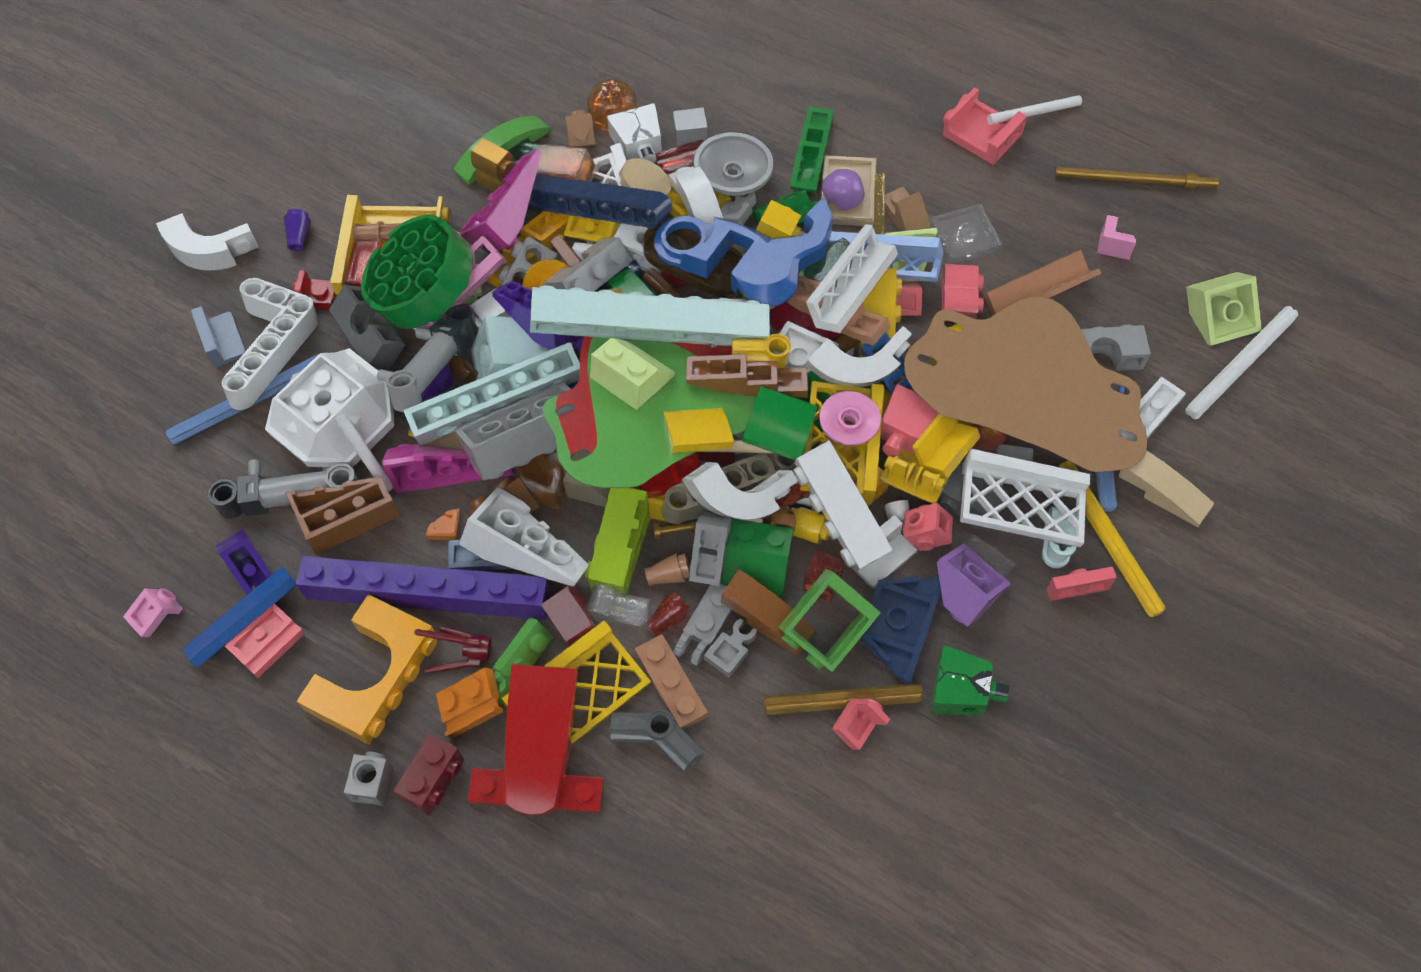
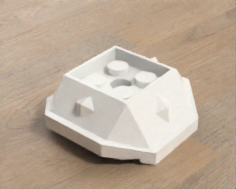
M350 348L335 353H320L301 372L293 374L290 382L272 399L265 430L308 467H329L338 463H346L354 467L361 458L335 421V418L345 413L369 450H371L394 427L393 406L386 382L377 379L378 370Z

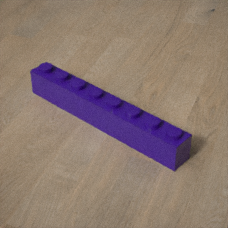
M309 556L302 557L295 584L306 599L362 604L369 594L393 607L547 620L548 614L541 604L551 597L548 579L539 576Z

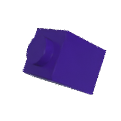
M243 529L216 545L219 555L247 595L272 575L260 553Z

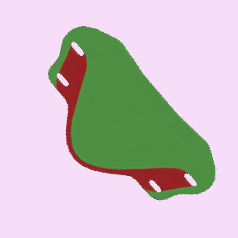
M584 336L580 352L578 384L573 389L548 399L542 408L544 417L556 437L558 459L569 475L586 485L600 488H625L642 485L673 463L697 452L672 453L663 412L722 408L729 422L732 435L745 431L757 396L714 391L686 383L687 357L732 355V346L719 345L710 348L707 344L620 339L631 342L675 372V376L636 410L590 378L591 354L610 338ZM567 404L575 406V409L567 414L559 416L555 413L556 409ZM588 449L590 451V455L578 461H573L570 458L573 453L579 450Z

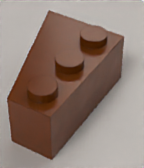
M381 477L343 482V486L331 488L319 486L314 487L312 491L296 493L295 490L285 492L303 534L316 555L400 517Z

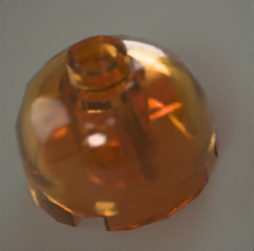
M605 79L598 82L591 89L587 98L588 113H591L592 121L596 123L599 129L609 131L607 116L638 108L635 92L627 83L618 79Z

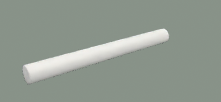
M1078 95L989 114L987 122L989 125L1010 121L1018 111L1030 117L1081 106L1082 98Z

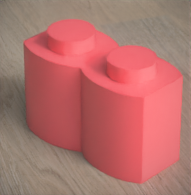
M944 265L941 310H952L974 319L977 318V315H982L984 300L979 298V291L982 292L984 276L979 275L978 266Z

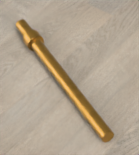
M1056 166L1055 177L1183 186V189L1195 190L1196 187L1217 189L1219 185V178L1199 177L1196 173L1171 175Z

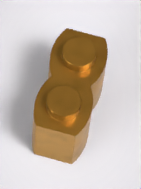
M484 138L471 150V163L476 168L475 177L477 183L495 192L496 189L505 184L503 179L514 167L512 154Z

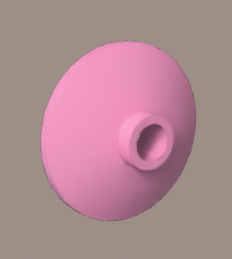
M854 391L839 392L829 397L821 408L819 418L824 433L834 442L846 446H857L870 441L878 432L881 422L877 405L866 395ZM850 421L854 425H846L844 422Z

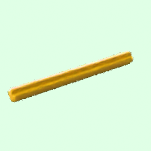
M1069 460L1059 465V468L1079 472L1075 464ZM1088 486L1085 500V515L1148 616L1155 617L1160 615L1165 610V605Z

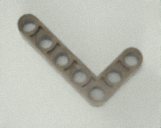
M772 452L758 453L721 469L728 481L735 483L737 486L734 487L744 492L755 488L779 470L793 471L797 467L795 465L796 460ZM779 461H784L789 466L782 465ZM752 471H758L763 476H757ZM684 482L667 490L661 510L664 519L673 524L682 523L700 516L702 511L710 512L691 495ZM671 502H678L682 504L683 507H674L671 504Z

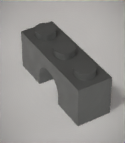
M344 285L329 309L331 314L348 338L349 343L362 359L375 369H390L404 348V342L392 325L373 324V317L376 311L364 300L361 287Z

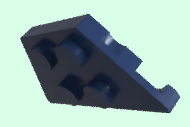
M936 574L934 578L918 579V576L905 577L902 580H895L894 578L878 580L870 602L881 613L859 640L904 684H910L941 593L939 574Z

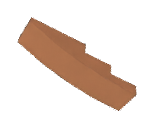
M798 275L797 292L787 302L799 311L811 316L806 301L821 282ZM823 298L818 303L820 309L822 307ZM861 304L840 333L874 346L891 326L888 318L865 311L863 304Z

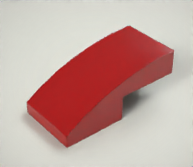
M693 453L673 463L642 485H639V489L647 491L648 498L665 495L669 488L683 483L682 479L700 467L698 454Z

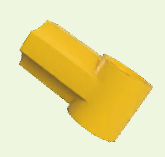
M772 334L767 339H732V355L746 354L747 362L777 361V368H786L788 365L791 343L783 334ZM772 351H779L782 354H774Z

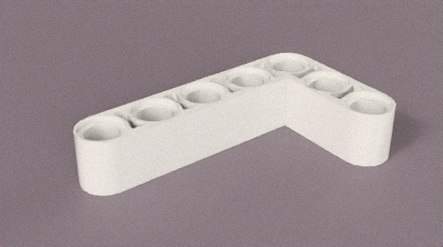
M250 278L241 283L240 293L247 312L271 322L222 380V387L230 407L236 410H244L252 406L317 327L318 319L310 297L258 278Z

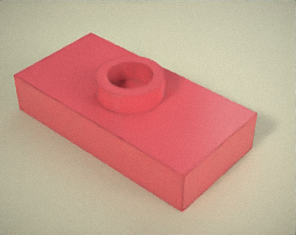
M1113 566L1091 571L1077 569L1068 575L1052 578L1046 591L1050 601L1110 590L1117 577Z

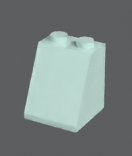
M485 316L471 348L474 368L478 371L476 380L547 352L549 349L534 342L512 317Z

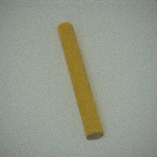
M876 173L874 182L875 234L885 235V174Z

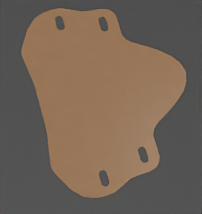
M1040 296L1025 298L1009 305L985 320H976L952 310H941L933 317L927 333L915 342L906 354L904 370L907 380L914 391L937 413L943 416L997 430L1049 450L1093 472L1125 470L1137 465L1145 455L1147 435L1140 417L1141 392L1139 386L1131 378L1106 369L1097 363L1083 332L1072 314L1053 299ZM948 320L963 327V331L958 332L947 328L944 322ZM923 354L934 358L937 364L932 366L918 360V355ZM1115 383L1126 387L1130 393L1125 395L1114 391L1111 388V384ZM1118 430L1134 434L1137 440L1130 441L1120 437Z

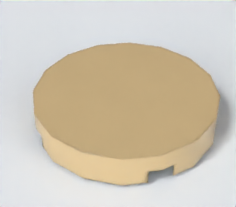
M632 158L624 163L619 172L621 186L659 191L667 196L671 190V182L668 175L651 161Z

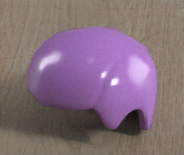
M837 169L827 175L822 184V191L828 204L833 202L840 210L855 208L863 201L865 196L861 178L858 173L852 170Z

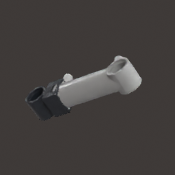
M455 305L446 311V320L439 319L431 329L418 327L415 330L416 338L428 341L403 370L392 372L380 369L377 372V379L386 382L392 406L395 410L404 412L403 410L420 404L423 391L452 357L460 358L470 347L469 343L476 339L478 330L471 306Z
M253 459L248 462V475L238 477L237 485L229 479L217 480L209 487L207 496L222 517L235 518L243 512L246 516L268 514V508L291 505L285 493L287 491L295 490L296 493L312 491L314 487L319 486L331 488L343 486L340 485L343 481L350 482L359 479L354 469L346 463L322 467V471L262 479L261 463L259 460Z

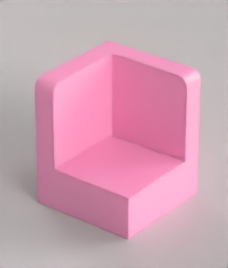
M1107 215L1101 230L1097 253L1129 260L1136 245V239L1133 235L1116 232L1118 217Z

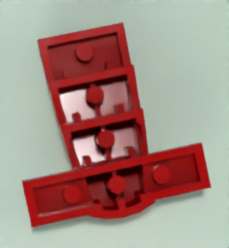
M512 664L506 718L505 770L472 768L467 800L470 804L509 806L519 813L531 816L549 815L557 813L558 810L600 813L603 778L565 775L572 744L570 739L576 709L574 702L579 673L577 669Z

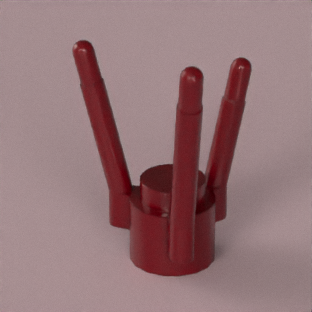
M446 626L439 627V631L444 633L421 629L414 631V634L418 636L463 644L462 656H466L469 659L424 668V673L426 674L465 667L480 668L481 661H489L491 652L490 636L473 634Z

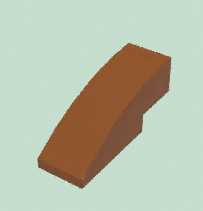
M738 570L722 592L721 603L746 618V624L757 629V631L799 657L803 648L800 646L797 650L793 649L781 639L785 633L778 628L792 611V608L762 584L741 570ZM803 617L793 628L808 642L815 632V629Z

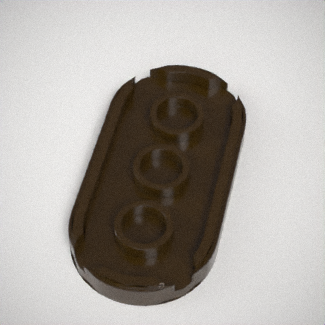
M664 223L646 230L642 243L643 254L651 265L708 293L721 296L734 293L731 285V272L743 257L737 249L730 247L710 276L704 278L681 270L680 267L669 265L659 258L655 251L654 237L658 228ZM685 228L673 231L666 241L674 249L689 250L699 244L701 237L694 230Z

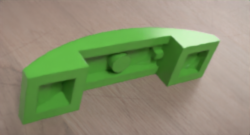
M524 116L507 121L478 139L463 154L453 170L462 180L471 185L476 181V168L471 163V150L482 138L508 151L524 139L533 144L551 132V128L536 116Z

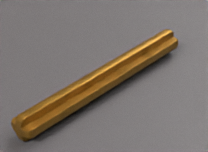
M915 683L771 695L764 698V709L767 715L845 709L851 698H871L881 705L917 703L923 699V689L921 684Z

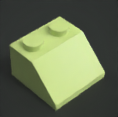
M1235 272L1186 286L1189 314L1208 345L1212 346L1262 331L1256 276Z
M610 338L591 354L590 378L636 410L675 376L673 370L629 341Z

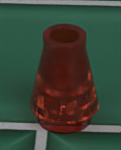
M674 591L670 596H665L650 619L645 622V625L656 636H659L662 632L688 617L686 614L691 608Z

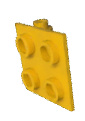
M902 450L899 456H888L884 465L886 468L879 481L934 504L937 502L949 477L945 479L939 473L936 475L927 470L924 472V467L920 466L916 455Z

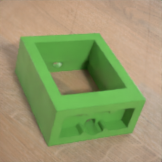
M825 569L778 628L785 633L781 639L795 650L800 646L809 653L805 659L817 669L821 670L825 666L833 672L881 612L834 572ZM829 587L859 614L828 652L823 655L793 628L823 591Z

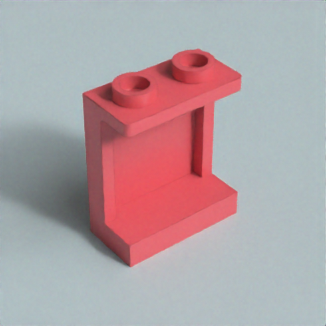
M974 87L969 94H964L961 97L958 105L953 110L949 109L946 112L942 121L944 123L942 135L994 165L1023 134L1027 115L1018 111L1010 121L989 125L987 116L998 113V111L978 100L979 89Z

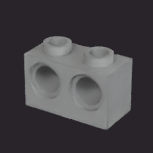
M527 237L523 243L518 241L510 254L514 257L510 267L505 264L497 278L501 281L498 288L511 282L514 275L521 276L524 279L528 269L534 265L526 260V252L534 253L537 256V262L545 259H555L557 253L530 237Z
M706 511L701 512L696 522L689 581L720 586L723 578L732 517Z

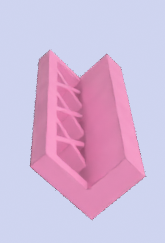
M481 236L471 246L473 266L469 277V285L451 307L462 305L507 262L485 236ZM484 245L491 253L480 264H475L476 252ZM444 312V313L442 314V316H441L440 319H445V320H446V317H445V313H446V312ZM430 322L421 327L431 329L436 322Z

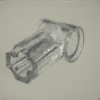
M599 583L594 584L592 587L587 609L594 622L601 623L605 620L606 623H610L612 620L644 627L648 619L651 603L650 599L619 593L616 588Z

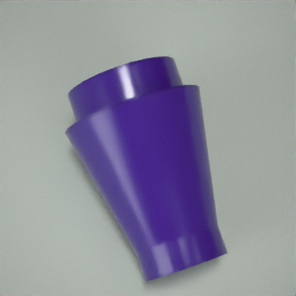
M290 209L283 218L287 248L292 251H302L311 219L304 210Z

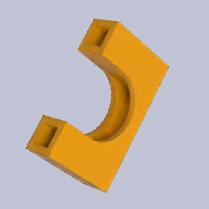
M368 594L351 621L358 632L390 648L391 664L388 672L376 685L361 691L343 689L314 674L296 702L305 712L369 745L373 738H377L383 731L385 719L390 711L395 710L400 704L403 697L402 692L409 682L411 683L416 679L420 671V664L426 655L429 656L433 652L437 639L415 635L414 631L416 629L434 631L431 625Z

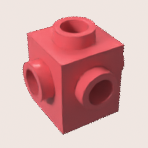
M938 503L921 505L918 508L905 511L904 538L919 551H930L935 547L951 544L953 516Z

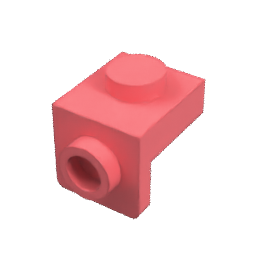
M851 698L832 727V730L852 750H860L875 725H887L890 718L882 711V705L871 698Z

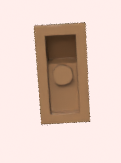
M901 187L880 197V205L900 231L931 228L920 192L909 195L906 189Z

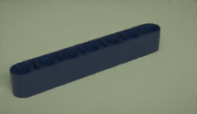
M536 174L527 208L654 228L671 212L672 202L667 195L659 191Z

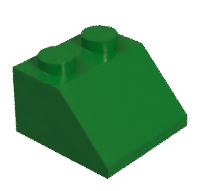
M733 518L727 544L722 584L727 586L737 571L741 570L782 599L794 529Z

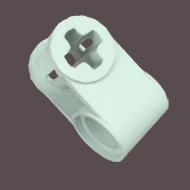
M1050 507L1048 514L1054 521L1063 516L1056 507ZM1067 519L1058 525L1065 534L1075 536V528ZM1044 540L1042 559L1049 567L1062 568L1069 562L1070 556L1075 552L1077 546Z

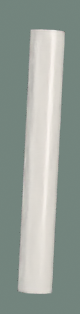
M342 413L337 416L335 421L374 478L381 477L388 491L393 489L389 478L347 415Z

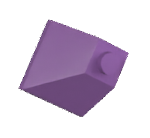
M965 544L949 552L937 562L943 606L950 611L951 616L956 621L964 623L967 627L980 618L1011 584Z

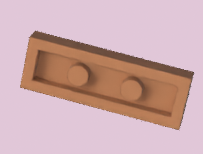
M662 634L635 648L638 659L666 708L671 713L675 723L682 730L708 717V711Z

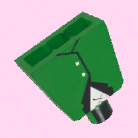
M943 645L938 661L930 713L983 715L987 708L988 700L1007 702L1009 684L991 680L993 664L991 662Z

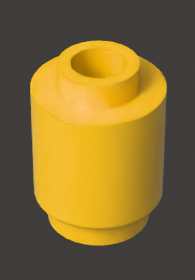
M804 507L799 509L791 508V511L796 516L793 536L816 544H820L822 539H828L829 534L824 525L828 521L824 514Z

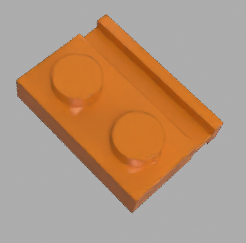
M484 667L436 693L442 723L446 724L447 728L445 737L455 738L503 713V709L499 707L497 701L500 697L493 669Z

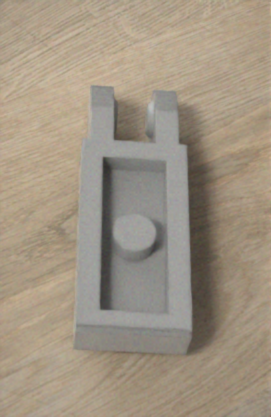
M720 583V586H709L673 652L675 655L682 656L693 639L699 642V645L692 654L691 663L696 666L700 664L705 653L716 641L733 611L721 603V595L727 587L726 585Z

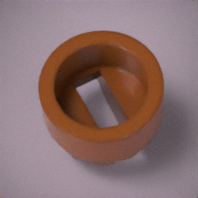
M781 508L774 513L771 525L793 528L794 532L796 516L793 511Z

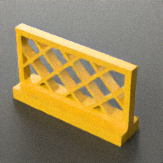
M812 381L809 403L816 405L819 411L815 413L804 448V454L811 451V447L819 441L823 444L829 441L824 431L821 432L814 425V421L820 417V411L823 406L816 398L817 392L829 393L831 396L844 391L864 394L877 405L882 422L884 385L872 384L871 389ZM881 422L878 432L870 441L852 446L858 453V458L849 463L840 453V451L848 446L840 444L836 448L834 447L847 472L856 480V487L865 503L869 505L872 504L876 493ZM800 484V490L811 492L807 484L803 486Z
M605 620L545 665L546 667L578 669L580 666L594 667L592 684L577 683V688L592 690L589 706L575 705V710L587 711L589 713L585 726L581 729L572 728V733L574 734L570 739L572 742L571 746L610 716L612 712H615L651 684L650 679L613 635L612 629ZM610 643L619 653L617 665L599 663L600 651ZM596 655L595 662L588 661ZM622 658L628 666L621 665ZM598 668L617 670L615 687L596 685ZM620 670L634 672L641 682L632 689L618 687ZM595 690L614 692L613 704L608 708L593 707ZM617 692L626 693L617 700ZM509 693L501 698L506 709ZM592 712L600 713L591 720Z

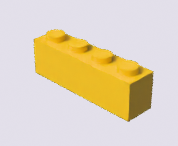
M887 268L862 302L865 311L888 318L891 327L886 333L891 339L897 333L896 322L900 323L901 305H896V295L901 296L902 279L897 278V268ZM860 341L858 358H863L861 350L865 342Z

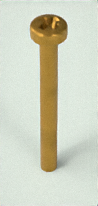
M696 522L659 527V524L653 525L655 539H661L663 534L696 529Z

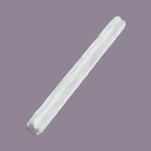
M1291 306L1284 307L1191 401L1185 409L1186 414L1191 416L1192 419H1198L1291 325L1298 316L1297 310H1294Z

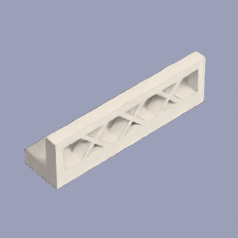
M864 225L806 301L816 328L840 333L898 255L895 245L878 243L873 225ZM867 240L868 246L864 250L865 241ZM852 258H853L852 267H851V269L849 270L850 261H851ZM838 278L837 287H836V289L834 290L835 282H836V279ZM823 298L822 307L820 309L818 303Z

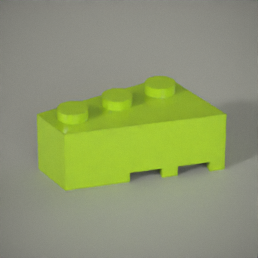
M629 487L610 488L600 531L594 543L592 561L589 560V566L585 571V578L588 579L591 591L626 599L651 519L647 491Z

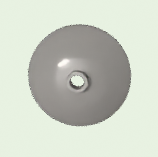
M728 132L712 136L698 147L694 156V168L700 167L703 170L713 191L725 195H745L760 189L768 182L773 171V157L768 147L757 138L743 133Z

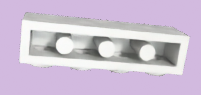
M830 440L796 459L795 465L797 468L793 469L794 474L802 486L807 484L812 493L809 496V500L817 513L823 512L828 521L824 524L825 528L833 540H839L843 547L840 554L849 568L854 566L855 570L858 571L893 550Z

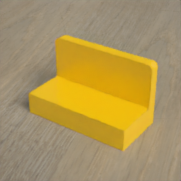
M938 414L915 442L913 450L920 466L924 467V472L927 470L936 475L939 473L942 478L947 479L981 436L978 428L958 423L957 419Z

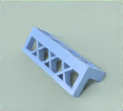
M832 232L830 244L833 249V255L830 264H835L858 233ZM876 234L878 243L896 246L898 255L892 263L897 260H904L908 264L902 269L897 270V278L903 280L938 281L944 254L940 238ZM867 240L865 241L864 250L868 246ZM923 262H934L932 272H921L917 269V266Z

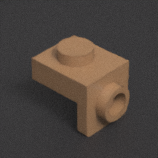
M585 110L570 112V116H565L570 149L596 146L591 113H586Z

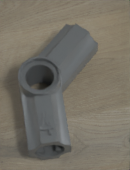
M658 709L651 713L612 712L610 728L612 743H652L654 746L659 747L683 773L696 766L704 756V751L675 723L671 713L666 710ZM658 723H665L669 726V729L662 734L652 731V728Z

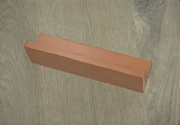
M1077 250L984 293L983 296L991 316L1009 305L1025 298L1053 297L1101 274L1099 268L1089 270L1082 251Z

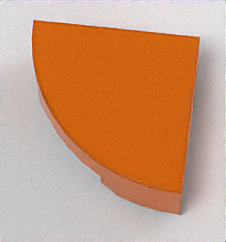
M460 509L449 510L435 522H432L426 533L428 540H458L461 521Z

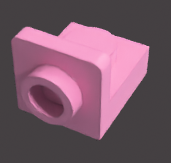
M144 588L123 617L141 637H150L167 614H179L183 608L176 601V596L171 591L164 588Z

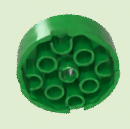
M421 215L403 222L388 234L390 239L381 250L375 248L362 275L361 291L364 300L392 325L402 329L418 328L430 322L438 321L442 314L454 304L460 294L468 287L473 266L472 249L458 232L438 216Z

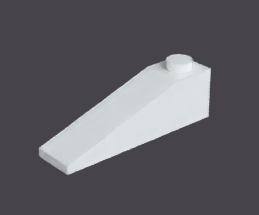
M499 487L492 492L467 520L459 545L484 560L573 587L589 566L565 541L557 540L548 532L550 527L544 521L538 522L529 513L531 509L529 506Z

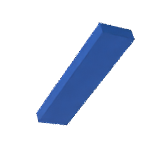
M283 566L280 567L183 648L189 661L196 668L296 586V581Z

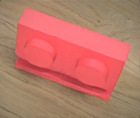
M273 604L231 639L225 647L259 678L305 632L277 605Z

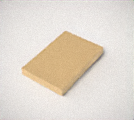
M824 155L822 184L827 175L833 171L848 169L858 173L865 192L863 201L852 209L840 210L835 203L831 202L828 204L833 216L832 224L852 226L874 224L877 158Z

